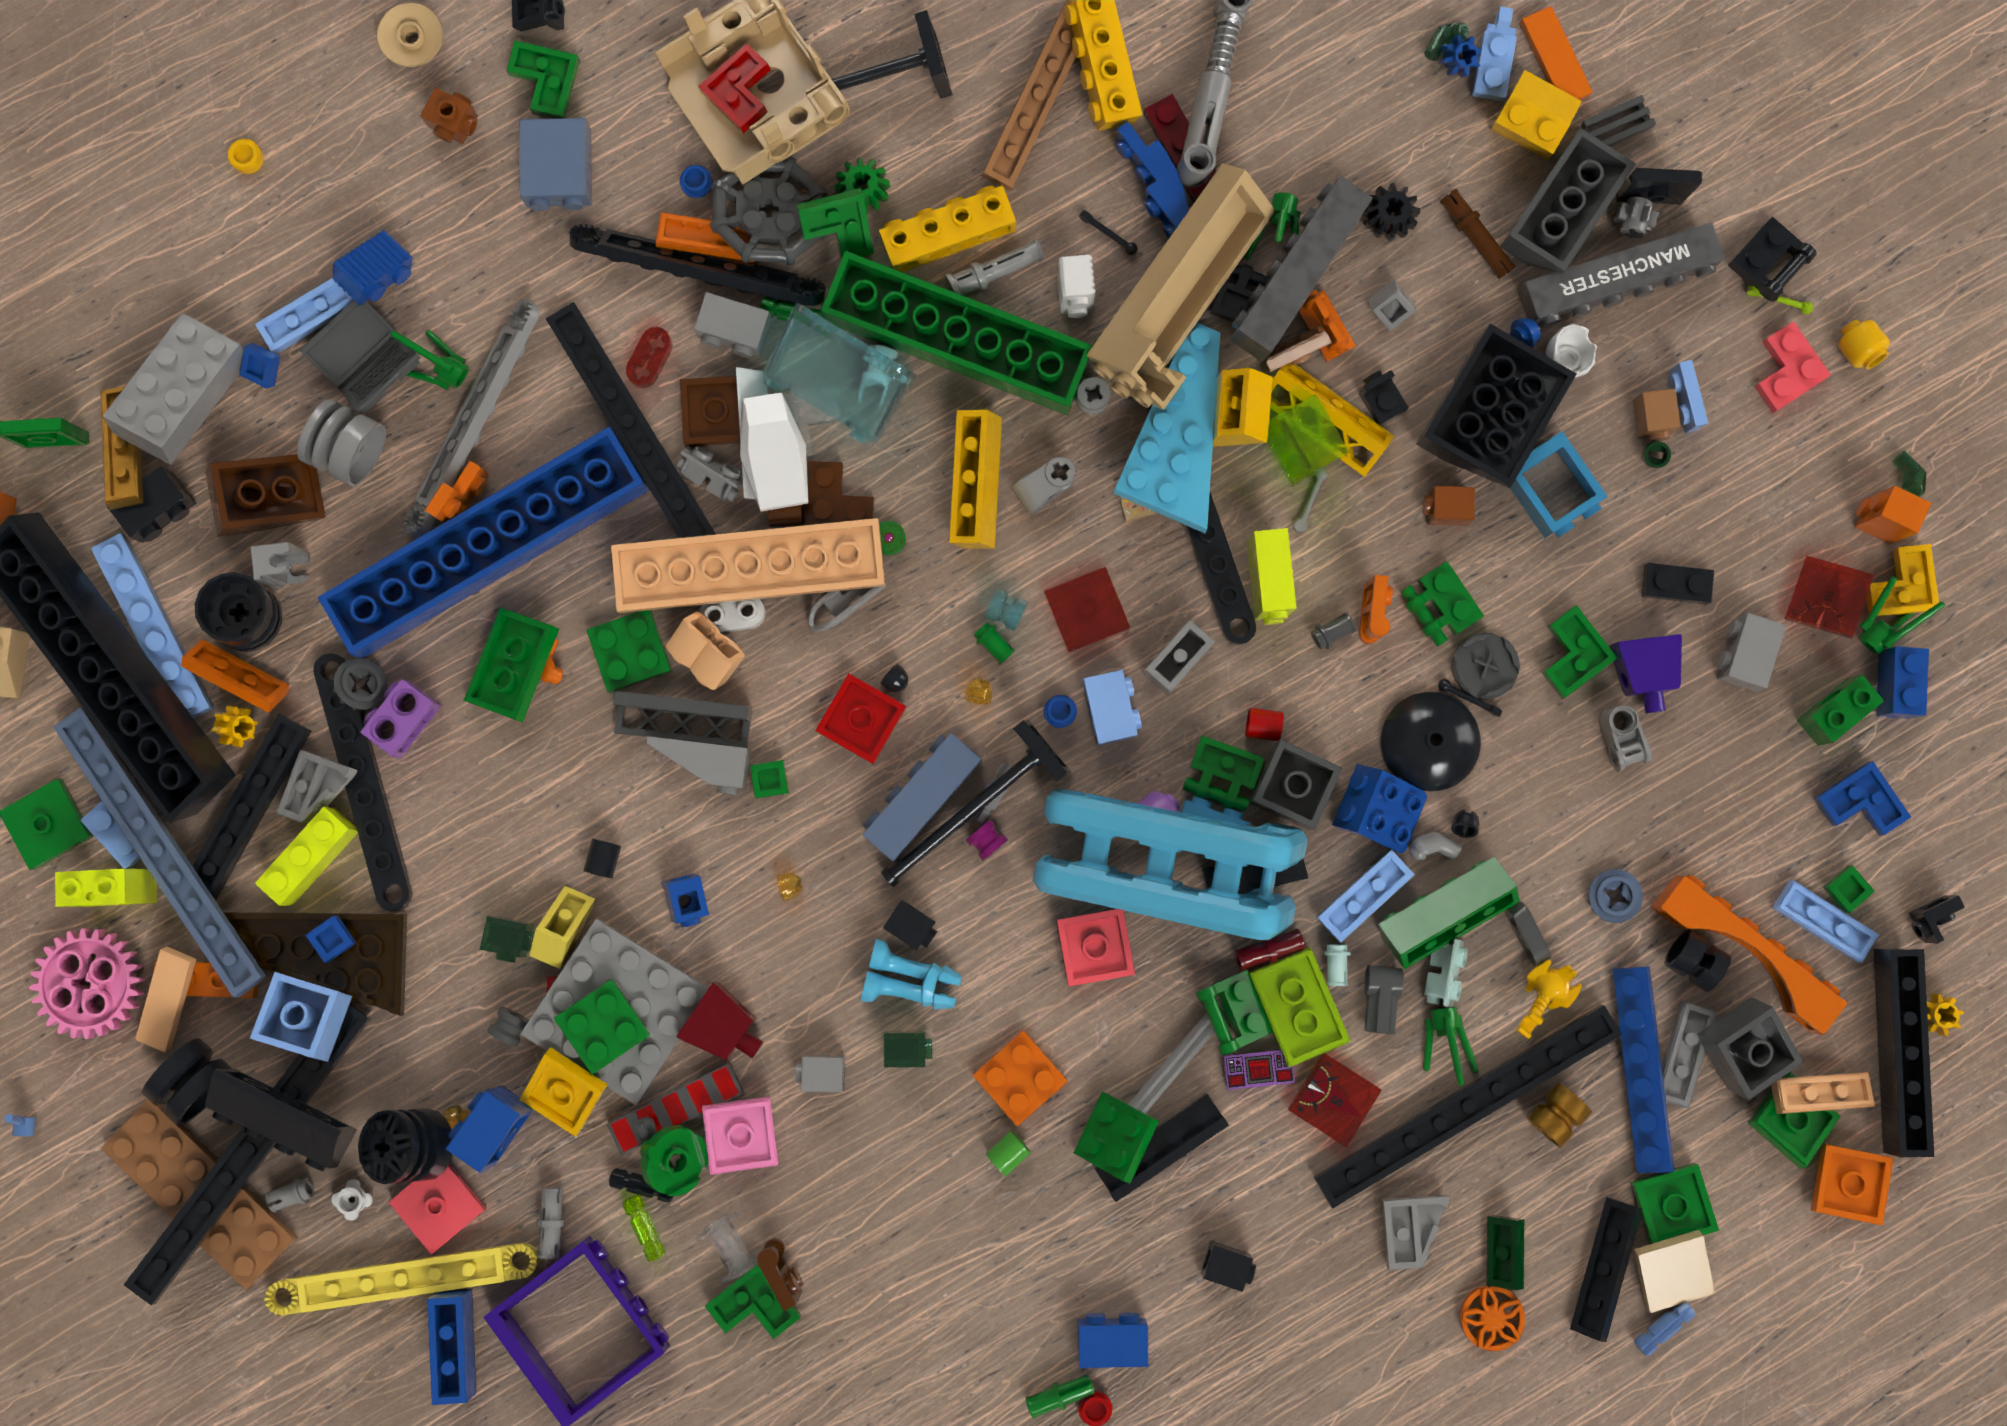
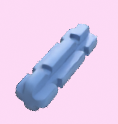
M1687 1302L1673 1306V1311L1671 1313L1667 1311L1648 1328L1649 1332L1647 1334L1643 1332L1635 1339V1345L1644 1355L1650 1356L1658 1349L1656 1346L1658 1343L1663 1345L1682 1328L1681 1323L1685 1322L1687 1324L1695 1317L1694 1310Z

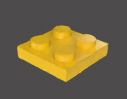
M550 1047L540 1061L520 1101L576 1137L584 1127L608 1084Z

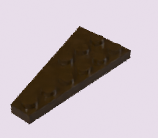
M223 912L261 968L350 995L361 1003L382 1008L399 1016L404 1015L407 914ZM338 915L357 943L331 962L324 963L306 937V934L332 916Z

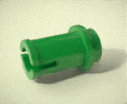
M987 622L973 635L977 639L975 643L977 645L981 643L998 661V664L1001 665L1015 652V649L995 630L996 625L991 626Z

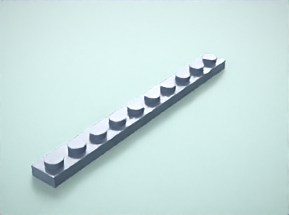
M82 707L78 708L56 724L53 728L233 998L241 997L267 978L122 760L85 709Z

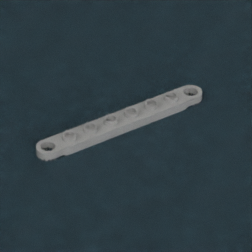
M527 299L518 301V305H514L516 309L511 310L513 314H509L510 319H508L507 326L502 327L414 499L416 504L413 506V509H410V514L407 513L408 519H404L406 523L403 524V531L416 539L430 531L436 518L427 513L425 509L444 482L452 487L456 478L465 469L466 459L471 449L479 442L481 437L480 431L484 423L493 414L496 407L495 402L501 390L509 383L510 373L516 361L524 354L525 343L540 313L539 307Z

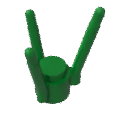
M1275 193L1272 198L1271 205L1275 210L1271 216V222L1277 225L1275 240L1278 243L1282 241L1284 228L1289 226L1290 223L1291 235L1294 232L1299 235L1301 212L1296 210L1298 198L1289 193ZM1266 225L1246 252V260L1251 258Z
M394 330L390 332V335L400 341V343L435 364L433 372L437 374V377L414 370L410 371L406 376L436 384L445 390H448L450 386L457 389L463 383L469 371V366L465 364L466 359L457 355L431 330H427L425 334L448 358L444 355L439 358Z
M1892 576L1868 617L1859 625L1863 632L1858 636V639L1866 648L1879 655L1885 648L1889 649L1897 640L1944 608L1945 603H1937L1897 632L1895 631L1914 613L1902 615L1890 626L1882 620L1874 623L1897 581V578Z
M1457 1007L1430 1010L1431 1019H1424L1426 1036L1423 1070L1429 1071L1433 1034L1434 1030H1436L1437 1037L1447 1036L1457 1083L1459 1086H1463L1462 1067L1455 1039L1457 1032L1473 1073H1478L1479 1068L1463 1027L1462 1015H1458Z

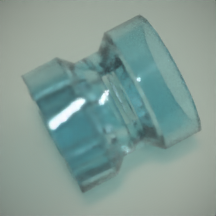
M997 588L984 618L992 622L1000 621L1004 623L1005 628L1015 632L1028 601L1021 598H1011L1006 591Z

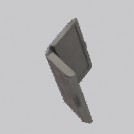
M352 301L300 349L344 394L360 414L363 412L366 414L385 396L384 392L397 379L401 381L420 363L419 359L421 358L415 351L390 335V332L394 329L367 301L362 305Z

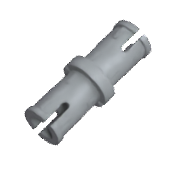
M541 1188L540 1219H537V1227H540L539 1259H558L561 1257V1227H564L565 1219H562L563 1188Z

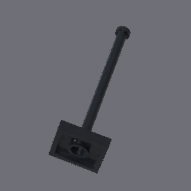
M925 10L914 14L923 45L922 48L918 49V53L833 78L832 81L839 91L923 66L924 69L929 68L940 99L953 95L938 38L928 11Z
M1023 720L1013 728L1029 747L1026 750L1027 755L890 869L886 867L882 870V875L891 886L895 887L899 883L898 879L1035 765L1039 767L1043 764L1056 781L1063 779L1071 772L1029 720Z

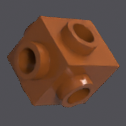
M436 87L420 115L426 125L433 129V134L448 143H451L453 139L464 144L467 136H471L475 132L478 123V115L471 106V100L460 93L454 92L450 95Z

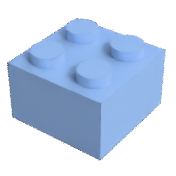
M274 972L250 1039L328 1062L352 996Z

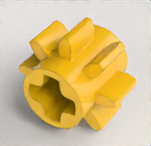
M227 705L225 713H215L216 720L211 731L221 736L218 743L224 745L231 744L241 748L244 744L243 740L255 738L253 734L255 725L258 722L253 721L249 717L250 709H238L237 706Z
M1931 994V1001H1927L1928 1032L1932 1033L1936 1030L1938 1035L1948 1036V1028H1961L1958 1022L1960 1015L1964 1014V1011L1958 1010L1954 1005L1956 998L1946 997L1943 1000L1941 994Z

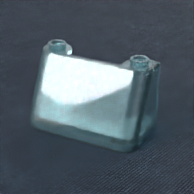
M796 303L762 373L767 378L764 384L779 393L783 392L784 389L788 390L851 428L852 431L849 435L867 445L869 440L878 443L917 376L914 372L799 303Z

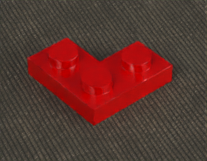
M746 43L698 87L701 93L744 134L750 129V126L768 113L765 106L749 89L771 69L768 63Z

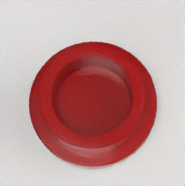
M1095 1390L1093 1395L1080 1399L1078 1404L1079 1416L1089 1426H1101L1112 1415L1111 1400L1105 1393Z

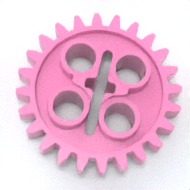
M90 928L81 929L79 934L77 931H68L67 939L64 937L54 938L57 948L53 946L43 948L48 956L47 958H36V963L42 968L41 971L31 972L30 975L38 978L39 981L37 984L29 986V989L39 991V996L35 997L31 1002L42 1003L43 1007L38 1011L37 1015L49 1014L50 1017L46 1025L55 1026L59 1024L58 1034H64L70 1030V1038H79L83 1034L85 1039L94 1038L96 1033L98 1036H106L109 1032L108 1027L111 1030L121 1028L119 1019L122 1021L131 1020L132 1017L127 1009H137L140 1007L133 998L134 996L144 995V991L136 988L137 983L146 980L145 977L136 976V971L141 969L143 964L132 963L131 960L138 953L137 951L125 952L129 942L120 941L116 943L118 934L109 933L105 936L104 929H95L92 933ZM92 954L96 955L95 960H93ZM74 955L79 960V967L76 972L71 968V959ZM107 961L112 966V974L109 978L103 972V967ZM85 979H86L87 982H91V986H90V987H89L88 985L84 984V983H85ZM66 989L72 995L69 1005L63 1000V993ZM99 995L105 1001V1007L102 1011H99L96 1006V999Z

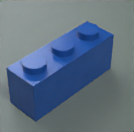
M472 1289L436 1292L427 1299L432 1405L467 1403L477 1393Z

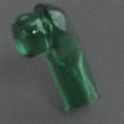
M1464 22L1438 27L1424 51L1425 57L1429 60L1437 61L1443 52L1441 46L1445 44L1452 45L1451 40L1454 36L1461 35L1464 41L1470 33L1468 25Z
M1904 450L1892 462L1903 472L1902 489L1921 497L1925 492L1926 471Z

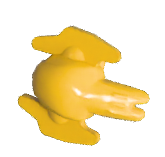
M1546 960L1528 973L1527 979L1529 982L1526 991L1531 992L1536 988L1538 996L1529 1012L1523 1017L1516 1028V1031L1526 1039L1532 1036L1531 1032L1538 1024L1541 1025L1543 1023L1541 1016L1547 1006L1551 1010L1561 1006L1569 1008L1579 995L1582 985L1580 983L1573 987L1570 985V980L1577 975V971L1570 965H1565L1559 969H1549L1552 962L1551 960Z

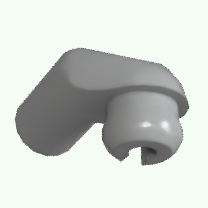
M1431 832L1418 836L1413 840L1410 854L1417 860H1424L1426 855L1439 852L1454 861L1460 853L1462 846L1440 833Z

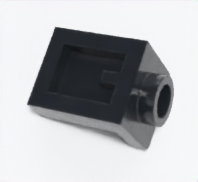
M512 0V27L522 32L546 25L557 31L564 29L565 7L563 0Z
M1379 370L1363 380L1365 385L1358 393L1373 419L1380 426L1409 408L1392 381L1395 376L1392 370L1385 374H1382Z
M1944 895L1909 912L1913 920L1911 926L1916 936L1925 943L1938 944L1944 941L1937 925L1952 921L1956 918L1954 913L1965 908L1960 896Z

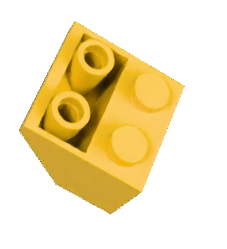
M1252 368L1221 371L1217 377L1213 447L1267 443L1272 376Z

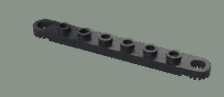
M579 224V227L575 225L570 230L569 244L573 249L606 257L613 262H627L639 265L646 270H661L669 272L676 277H690L702 280L709 285L728 286L743 293L753 292L765 295L772 300H786L809 306L819 305L825 300L826 286L820 280L816 281V278H813V280H810V277H807V279L804 277L800 278L797 277L798 274L749 262L745 263L741 260L656 247V240L611 229L603 231L599 230L598 227L594 228L593 225L588 227V224H585V227L582 224Z
M1150 405V407L1148 408L1147 413H1149L1152 405ZM1210 492L1206 533H1202L1189 526H1186L1223 636L1231 644L1242 645L1254 637L1256 622ZM1241 619L1247 623L1248 632L1245 636L1236 637L1231 633L1230 623L1233 620Z
M325 654L315 662L313 669L314 677L338 763L358 770L345 788L376 900L385 910H402L411 902L413 892L371 740L360 733L365 726L363 724L364 714L362 709L353 710L347 704H341L337 693L333 692L334 680H328L323 673L325 665L331 661H336L340 666L347 660L336 654ZM354 684V686L352 687L353 689L351 690L353 693L355 691L357 692L356 686ZM393 884L398 885L403 893L401 900L396 904L390 903L385 896L387 888Z

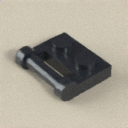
M1772 216L1728 266L1750 286L1757 288L1765 299L1774 302L1783 294L1785 285L1804 264H1809L1817 253L1813 246L1808 243H1802ZM1785 251L1789 252L1793 258L1773 280L1767 279L1764 276Z

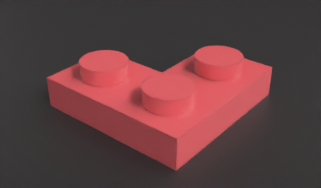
M1793 321L1762 342L1781 369L1754 387L1771 412L1774 413L1831 376V374Z

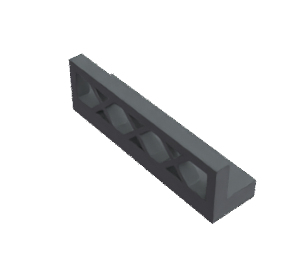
M615 691L613 704L617 706L614 733L748 748L752 708L749 706ZM626 708L639 709L646 718V721L637 728L623 727ZM645 710L657 712L650 717ZM664 712L672 713L680 723L670 732H662L654 723V720ZM678 714L690 716L683 721ZM697 716L705 717L712 726L702 736L694 735L687 727V724ZM711 718H718L723 720H721L718 724H715ZM729 720L743 721L741 740L727 739L719 728ZM650 724L655 731L644 730V728ZM684 728V730H685L688 734H679V733H676V732H678L680 729ZM716 731L721 738H715V737H709V736L712 735V734Z

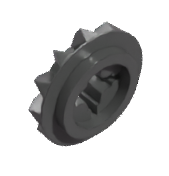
M363 658L345 661L338 667L332 678L334 680L333 692L337 693L340 703L347 704L353 710L366 709L368 711L379 705L388 689L387 678L382 669L374 662ZM367 676L369 679L364 686L367 692L360 689L358 692L355 691L353 693L351 690L355 683L352 679L360 681Z

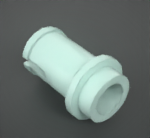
M1327 944V951H1324V955H1327V986H1348L1347 956L1351 955V951H1348L1346 944Z

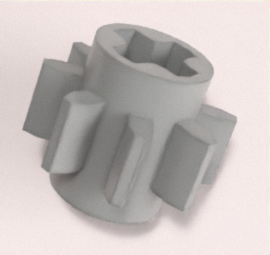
M1630 197L1627 200V204L1622 202L1621 206L1617 207L1614 223L1621 224L1620 233L1623 235L1640 238L1645 235V231L1651 232V229L1655 228L1659 212L1651 211L1652 202L1642 197Z

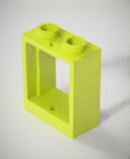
M124 868L55 872V907L157 903V882L148 869Z

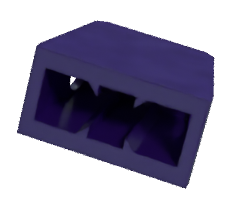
M1681 634L1620 641L1609 645L1610 649L1617 656L1613 663L1624 695H1642L1645 714L1666 711L1663 692L1673 691L1681 686Z

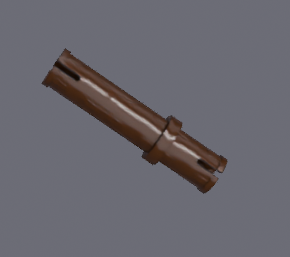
M1457 188L1440 201L1441 205L1445 207L1457 223V230L1465 233L1497 275L1498 279H1501L1506 273H1509L1516 267L1479 220L1480 214L1477 210L1472 211L1459 194Z

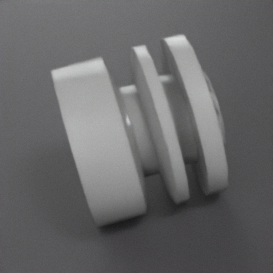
M333 399L325 400L316 407L303 427L297 447L298 459L308 465H313V467L320 471L329 470L330 476L351 487H355L368 477L379 460L385 445L386 429L382 424L363 414L355 416V411L347 406L343 407L342 404Z

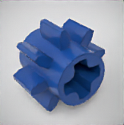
M1461 35L1452 37V45L1445 44L1441 46L1444 53L1443 59L1439 61V64H1444L1448 68V76L1454 75L1458 71L1460 77L1469 76V68L1480 67L1477 60L1482 49H1477L1473 44L1474 37L1466 38L1463 41ZM1462 52L1463 59L1459 60L1458 54Z

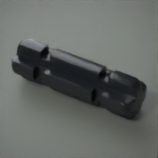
M615 1168L611 1172L609 1186L619 1190L626 1188L627 1192L648 1198L656 1196L657 1200L666 1203L671 1202L674 1196H668L652 1189L647 1185L641 1174L632 1173L630 1175L628 1171Z

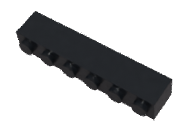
M1874 949L1883 1153L1900 1158L1934 1157L1924 949Z

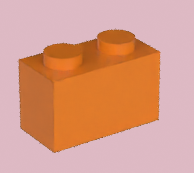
M1894 485L1862 500L1856 511V515L1859 517L1854 527L1892 544L1919 532L1932 503Z

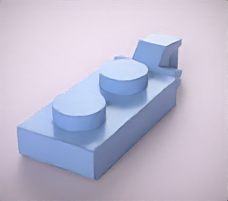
M1500 6L1499 12L1496 13L1494 24L1488 23L1482 35L1480 45L1482 52L1478 56L1480 67L1476 68L1472 90L1473 97L1504 102L1506 99L1517 40V28L1510 27L1513 14L1512 8Z

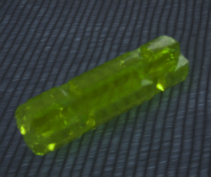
M635 1195L626 1199L622 1206L626 1215L631 1217L629 1222L640 1245L645 1247L643 1252L647 1261L651 1262L661 1258L665 1254V1249L661 1241L656 1239L658 1234L648 1212L643 1210L645 1206L641 1197Z

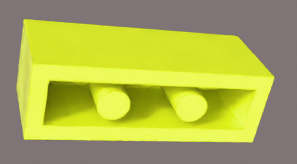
M323 807L254 884L279 906H293L358 834L356 825L337 808Z

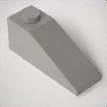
M647 736V744L707 784L717 786V793L737 795V789L746 790L751 756L750 749Z

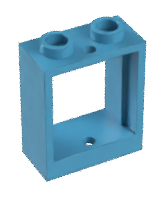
M1563 431L1530 453L1510 487L1544 538L1553 533L1559 538L1575 527L1571 522L1580 515L1586 520L1601 510L1599 502L1608 497ZM1555 452H1558L1590 499L1555 522L1523 474Z

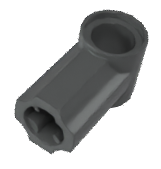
M1367 965L1364 978V992L1367 995L1364 1031L1395 1034L1398 998H1401L1404 982L1402 968Z

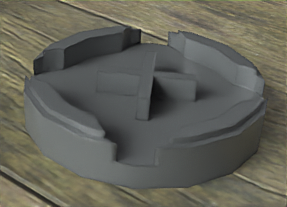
M1485 632L1473 635L1459 645L1453 655L1451 668L1454 680L1462 691L1475 698L1486 700L1499 697L1513 687L1519 673L1520 662L1517 651L1508 640Z

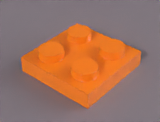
M1024 1030L973 1073L974 1078L1016 1126H1019L1068 1082Z
M1823 1143L1820 1149L1811 1211L1883 1226L1894 1158Z

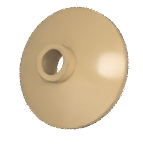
M403 3L391 8L382 17L377 29V40L381 51L391 62L403 67H417L429 62L436 56L442 45L443 29L436 14L426 6L418 3ZM418 36L416 42L408 43L410 37Z

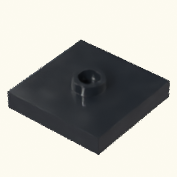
M1636 168L1616 193V202H1627L1630 197H1642L1655 204L1681 205L1702 184V172L1695 170Z

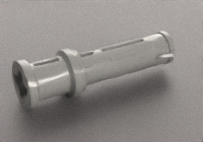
M1033 240L1022 247L983 264L973 262L970 264V268L954 275L948 273L945 275V281L950 291L963 296L978 289L984 291L989 287L990 282L1039 260H1044V254L1038 241Z

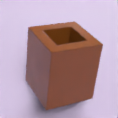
M1434 486L1423 499V514L1428 515V525L1468 526L1473 522L1475 518V487Z

